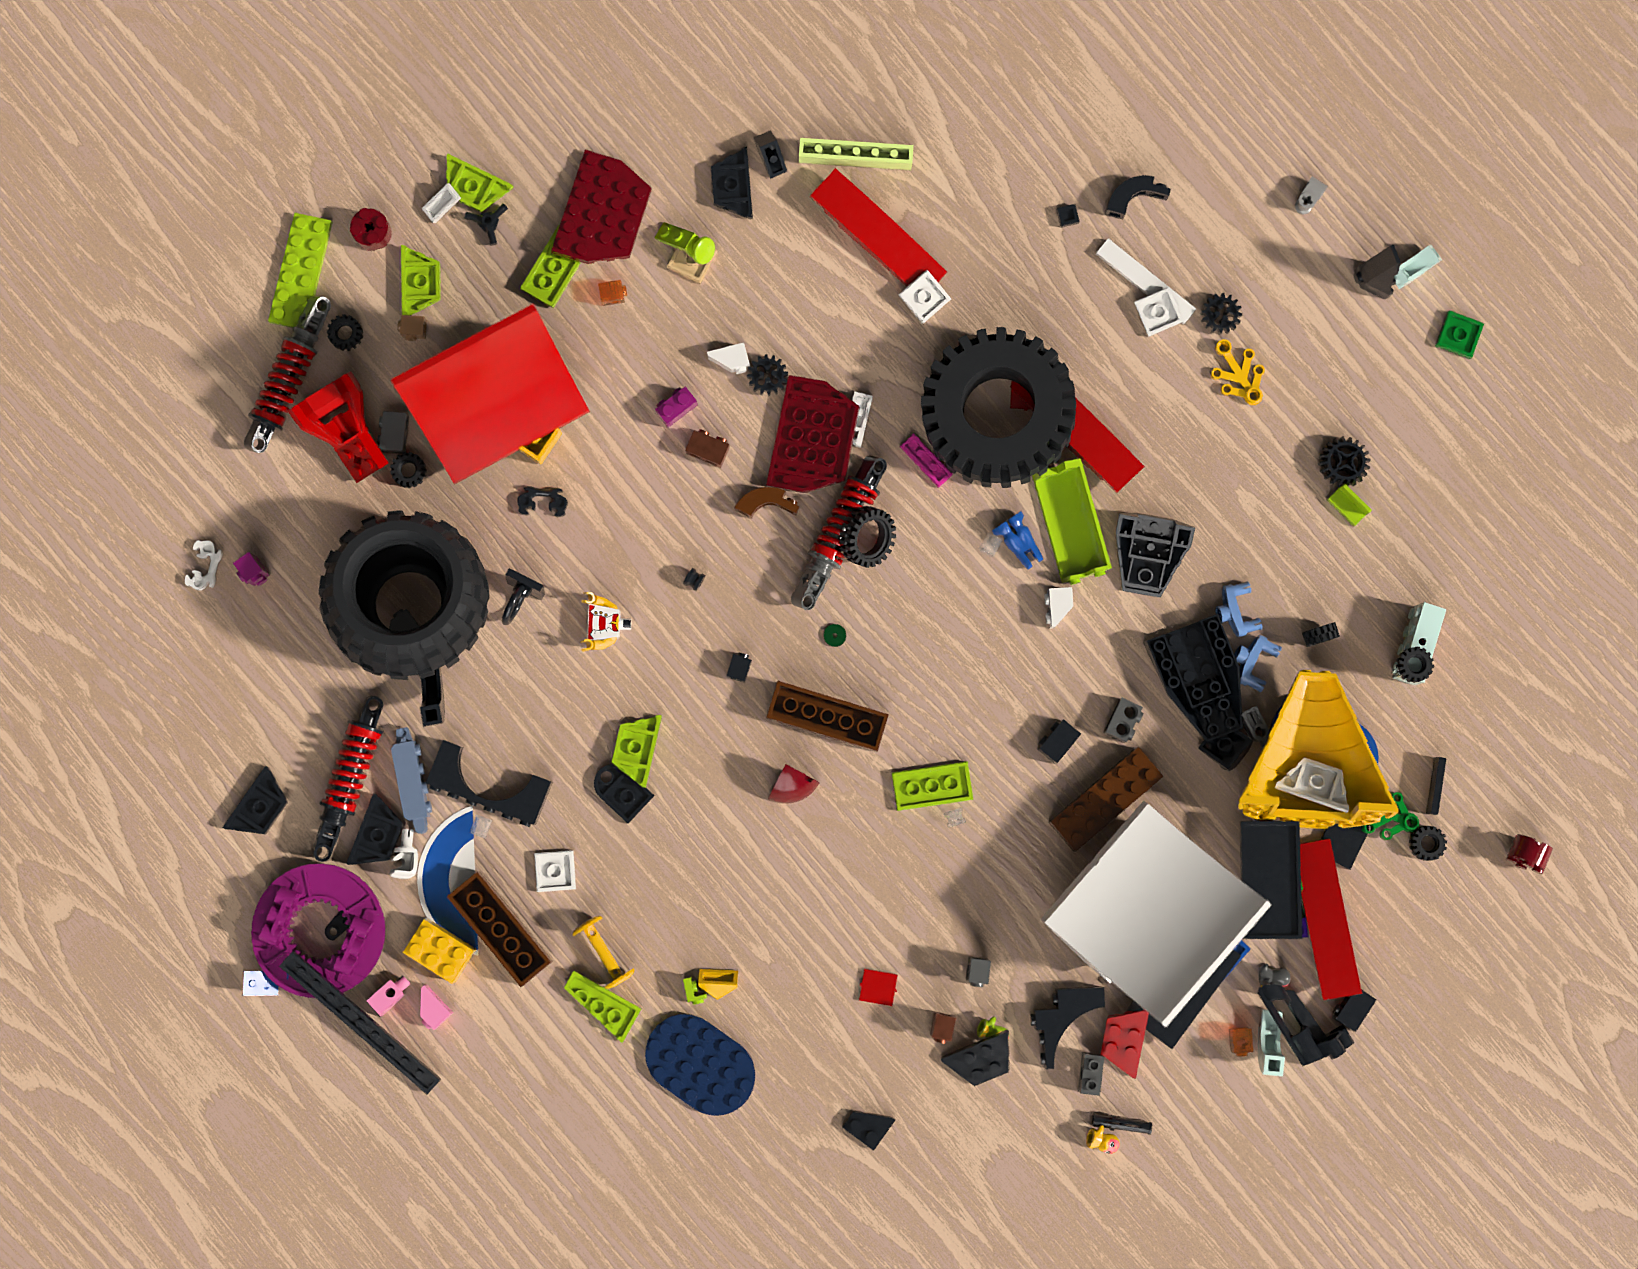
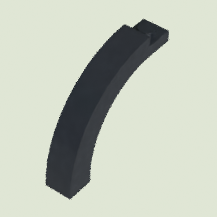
M441 667L434 670L435 675L421 679L422 705L420 712L423 727L441 724L445 720V700Z

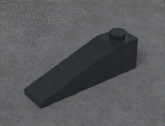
M1394 244L1354 270V280L1360 285V288L1382 299H1388L1393 294L1394 290L1391 287L1396 284L1394 275L1398 274L1401 262Z

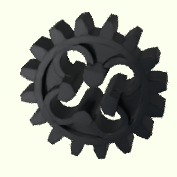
M1224 293L1220 297L1214 294L1213 299L1209 297L1206 300L1207 303L1202 305L1205 310H1202L1200 315L1205 317L1201 322H1207L1205 328L1211 327V333L1218 330V335H1221L1223 331L1228 334L1230 329L1234 331L1237 328L1236 325L1240 324L1241 321L1238 318L1242 317L1243 313L1238 311L1242 307L1236 306L1238 300L1232 301V295L1225 298ZM1223 303L1228 304V308L1224 311L1223 317L1219 321L1220 325H1216L1214 321L1219 317L1220 311L1224 307ZM1210 307H1214L1215 312H1211ZM1228 316H1232L1233 320L1229 321Z
M765 354L764 359L758 356L757 363L755 361L751 362L753 368L748 367V371L751 374L747 375V379H752L749 382V386L755 385L754 392L760 390V395L767 392V395L770 396L772 391L778 394V388L784 389L782 383H787V379L784 377L788 376V372L783 371L786 369V364L780 365L782 359L776 361L775 355L769 359L768 355ZM771 366H776L777 370L771 372V378L777 379L778 383L773 384L771 378L767 377L765 384L759 385L758 381L764 379V373L757 371V368L763 367L765 373L768 374Z

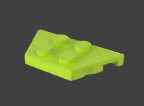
M447 154V183H450L461 197L458 202L482 212L513 189L512 184Z
M401 245L402 315L412 316L441 300L440 262L405 245Z
M662 715L637 720L633 723L621 724L619 728L612 764L643 788L647 786Z

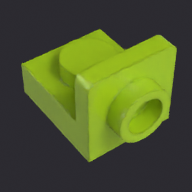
M692 977L684 978L687 1002L692 1001L693 1005L704 1003L707 993L695 996V992H698L696 980L692 981Z

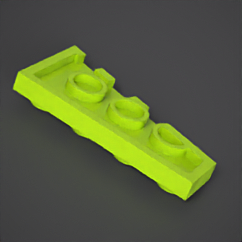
M573 971L564 987L606 1029L623 1043L642 1008L605 989V987L576 971Z

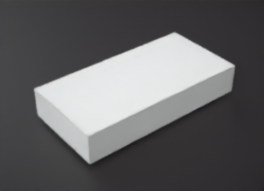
M447 183L421 209L432 223H436L461 197L451 184Z

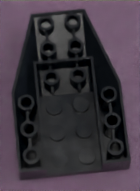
M1218 614L1143 643L1168 697L1206 742L1243 728L1239 665Z

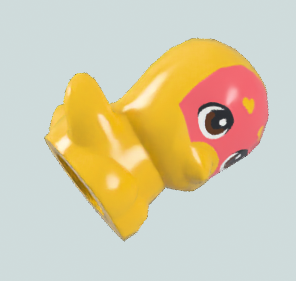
M1103 1125L1099 1126L1098 1129L1091 1128L1086 1137L1088 1148L1093 1149L1097 1147L1099 1151L1107 1154H1113L1118 1150L1120 1143L1116 1135L1103 1133Z

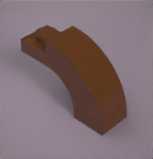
M762 487L744 495L734 508L735 511L752 519L756 511L764 506H777L795 516L800 506L797 505L798 502L791 498L784 499L786 495L785 490L775 487Z

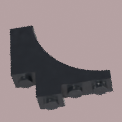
M1104 987L1055 989L1056 993L1052 994L1053 1005H1056V1008L1033 1009V1014H1030V1022L1035 1030H1042V1033H1039V1043L1043 1045V1053H1040L1041 1065H1044L1045 1069H1054L1057 1045L1068 1026L1084 1013L1105 1007Z

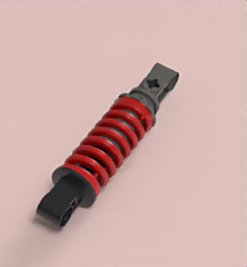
M320 296L310 297L298 320L297 326L292 330V336L284 337L281 345V350L284 353L276 355L279 362H274L272 368L275 371L268 373L271 381L264 382V387L267 390H261L259 395L262 399L255 401V405L259 409L253 408L248 414L253 419V422L244 439V446L247 450L257 453L264 452L274 430H283L282 427L286 418L279 413L280 411L288 413L290 408L283 404L284 402L293 404L294 399L287 395L298 394L299 391L294 387L296 384L302 385L303 383L298 378L300 375H307L303 367H310L311 362L307 361V359L312 360L317 355L313 345L318 341L319 338L317 336L331 309V303L328 298ZM319 300L321 302L320 309L317 308V303ZM257 439L258 445L254 448L253 443Z
M871 455L866 456L855 477H847L843 488L845 490H842L840 493L842 499L836 500L838 508L831 510L833 517H828L826 519L828 526H823L821 529L824 535H818V543L815 542L808 551L812 560L810 563H807L806 570L791 596V602L794 606L804 610H811L815 606L827 580L830 579L832 570L841 569L843 562L841 559H845L840 549L844 545L839 543V539L844 538L840 535V531L845 532L846 529L842 525L843 523H849L846 520L847 516L853 518L851 515L852 511H857L859 507L863 508L864 503L873 505L874 501L872 499L876 500L877 496L880 495V491L876 487L887 469V463L884 459Z

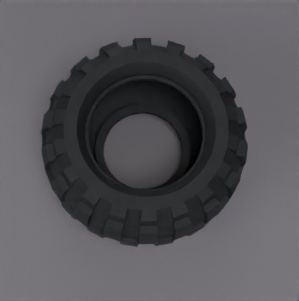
M402 510L388 511L387 518L376 520L373 515L361 521L362 528L356 532H351L349 529L339 538L341 546L335 552L331 550L324 563L326 573L325 576L321 575L318 594L321 597L319 608L329 635L351 662L359 664L365 671L377 676L384 674L389 675L391 679L408 680V676L419 675L422 679L435 675L434 670L444 665L450 668L460 660L458 656L465 649L470 651L478 639L477 633L480 627H484L488 615L489 584L483 564L475 548L467 538L458 533L455 527L443 520L437 522L433 519L432 515L415 511L414 515L407 516ZM406 572L419 573L431 579L440 591L441 607L428 622L411 630L392 631L380 621L376 611V599L381 587L387 580L395 575Z

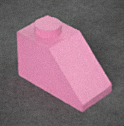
M426 984L421 988L420 1016L423 1018L422 1023L428 1029L432 1028L435 1030L454 1012Z

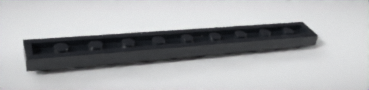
M294 950L280 964V968L424 1093L428 1095L441 1080L438 1075Z

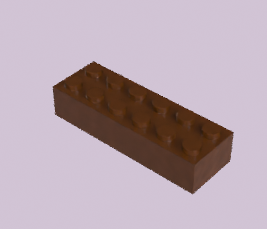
M777 681L766 718L878 752L889 714Z
M1136 747L1048 823L1071 850L1076 852L1164 776L1143 751Z
M480 871L473 874L447 896L520 987L527 984L553 962Z

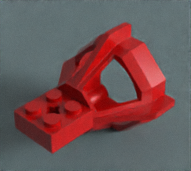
M352 371L347 372L288 410V413L302 431L334 447L335 452L356 483L388 464V461L368 432L369 428L366 426L364 419L363 391ZM347 403L349 410L339 413L330 419V422L327 424L320 421Z

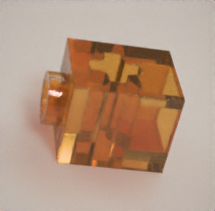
M621 280L598 283L602 306L625 303L624 297L628 296L626 285H622Z
M1249 1027L1229 1028L1230 1052L1236 1053L1237 1057L1248 1056V1053L1253 1052L1252 1029ZM1241 1039L1245 1040L1242 1047L1237 1044V1041Z

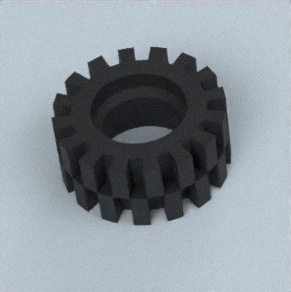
M342 314V317L338 315L335 320H330L332 323H328L327 327L329 329L326 333L335 348L341 351H351V348L355 349L357 344H361L360 340L363 339V329L355 318ZM343 326H348L352 329L351 337L346 340L340 339L338 336V331Z
M403 452L402 455L398 454L397 458L392 460L393 464L390 465V473L392 478L402 487H417V484H421L423 478L425 479V473H427L426 465L417 454ZM406 463H412L416 468L414 475L411 477L402 475L401 469Z
M1335 622L1302 632L1306 647L1340 637Z
M1411 647L1399 654V658L1396 659V662H1398L1396 668L1399 670L1397 671L1398 675L1401 674L1403 680L1406 679L1407 682L1413 683L1427 679L1433 672L1432 668H1434V664H1432L1434 659L1430 657L1431 653H1427L1426 649H1421L1420 647ZM1412 657L1420 659L1422 663V668L1418 672H1413L1408 667V661Z
M1434 826L1419 827L1410 835L1412 838L1409 840V843H1411L1409 848L1413 850L1412 854L1416 855L1418 859L1424 861L1437 860L1439 856H1443V851L1447 849L1445 847V844H1447V840L1444 839L1446 837L1445 834H1442V831ZM1425 836H1431L1435 841V846L1430 851L1424 850L1421 846V841Z

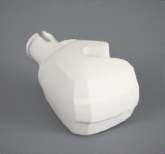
M402 829L401 846L394 848V852L398 854L391 861L401 860L402 865L390 870V876L393 878L410 879L417 872L418 853L417 849L412 847L414 833L412 829Z

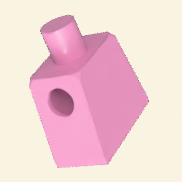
M403 975L395 983L389 980L367 1002L382 1017L405 996L402 991L410 983ZM390 990L395 991V995L387 997V993Z

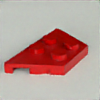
M1145 1009L1137 1012L1128 1011L1123 1014L1109 1015L1101 1049V1055L1133 1079L1137 1077L1149 1016Z

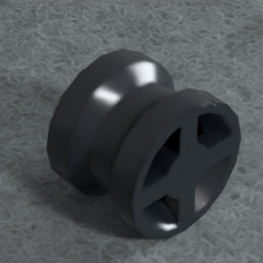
M692 568L683 584L689 585L694 591H697L706 575L703 573L699 574L696 572V569Z

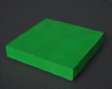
M1449 310L1447 311L1435 346L1471 359L1485 323Z

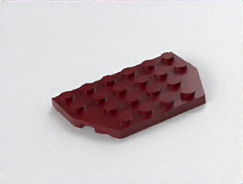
M585 149L551 253L585 264L630 258L652 188L622 160Z
M789 375L766 486L807 493L844 482L860 409L859 405L826 381Z

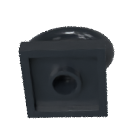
M510 568L505 576L507 584L514 587V592L502 615V624L505 626L513 621L525 598L531 595L542 601L545 595L544 585Z

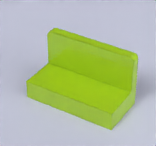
M1346 484L1339 487L1327 499L1353 527L1372 511Z

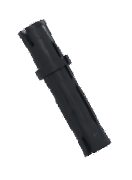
M1093 1114V1127L1103 1125L1104 1128H1109L1110 1131L1116 1129L1151 1135L1152 1122L1117 1118L1115 1115L1103 1116ZM1104 1121L1119 1123V1125H1118V1124L1105 1123ZM1125 1124L1140 1126V1128L1125 1126Z

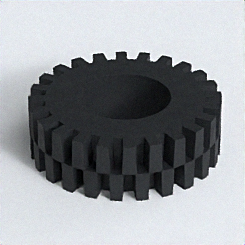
M997 327L996 334L987 335L985 328L977 330V338L969 340L967 335L958 339L959 346L954 349L950 345L943 350V359L940 362L935 359L931 365L930 378L926 377L923 384L924 396H921L922 420L929 444L932 445L935 455L940 461L943 460L946 463L947 469L953 474L959 472L962 474L963 480L972 483L973 480L981 481L983 487L991 488L992 483H1001L1002 488L1011 487V482L1020 480L1021 484H1026L1030 482L1032 475L1036 473L1039 476L1045 474L1048 465L1051 462L1056 464L1061 458V451L1064 447H1068L1071 440V432L1075 427V387L1073 380L1069 378L1067 365L1065 362L1062 364L1059 362L1058 353L1052 347L1049 350L1044 348L1042 339L1035 336L1033 340H1029L1026 338V332L1016 329L1015 335L1007 334L1006 327ZM1007 379L1014 381L1024 387L1033 399L1035 408L1030 421L1022 430L1014 435L1004 438L984 436L975 431L967 423L963 415L968 396L976 387L989 380Z

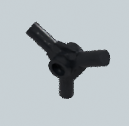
M503 203L494 212H486L481 215L466 212L465 219L477 222L482 230L487 232L490 246L497 245L495 230L499 222L498 218L508 208Z

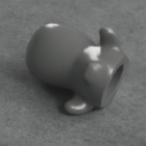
M1263 964L1259 967L1260 987L1266 984L1286 987L1290 983L1289 971L1285 968L1270 969L1268 964Z

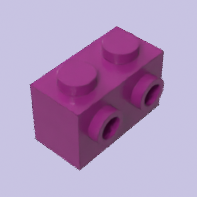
M686 386L682 389L679 387L672 392V397L668 400H661L656 405L655 411L667 428H669L698 406V403Z
M250 552L233 563L238 570L236 572L237 576L246 584L260 586L270 576L259 558Z

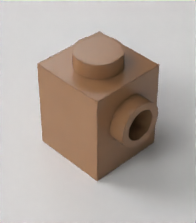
M401 315V321H398L397 330L406 341L426 339L427 320L424 316Z

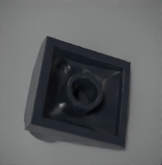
M1237 730L1208 742L1204 740L1198 749L1218 763L1222 769L1230 772L1236 768L1248 753L1253 741Z

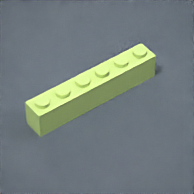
M800 138L799 163L911 170L914 145Z

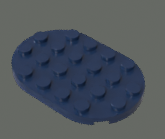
M692 1014L671 1016L659 1023L648 1038L645 1058L650 1074L658 1084L695 1110L712 1116L725 1115L739 1109L750 1097L755 1084V1068L750 1054L741 1044L705 1019Z

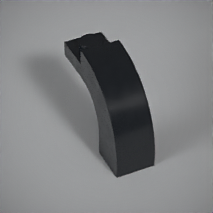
M1142 175L1132 177L1115 189L1108 202L1105 215L1123 220L1128 203L1133 198L1144 195L1167 201L1171 188H1167L1162 183L1153 184L1154 176Z

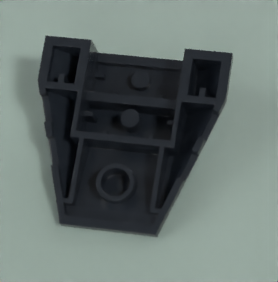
M1119 513L1116 540L1122 590L1160 598L1176 569L1182 563L1185 554L1191 548L1195 527L1169 518L1141 513Z

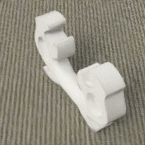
M197 540L193 545V550L197 551L200 549V554L196 555L199 558L206 559L210 556L209 570L205 576H202L201 572L193 570L194 577L191 579L189 575H186L185 584L201 591L208 584L209 587H214L216 582L215 574L223 551L219 549L217 552L215 544L211 541Z

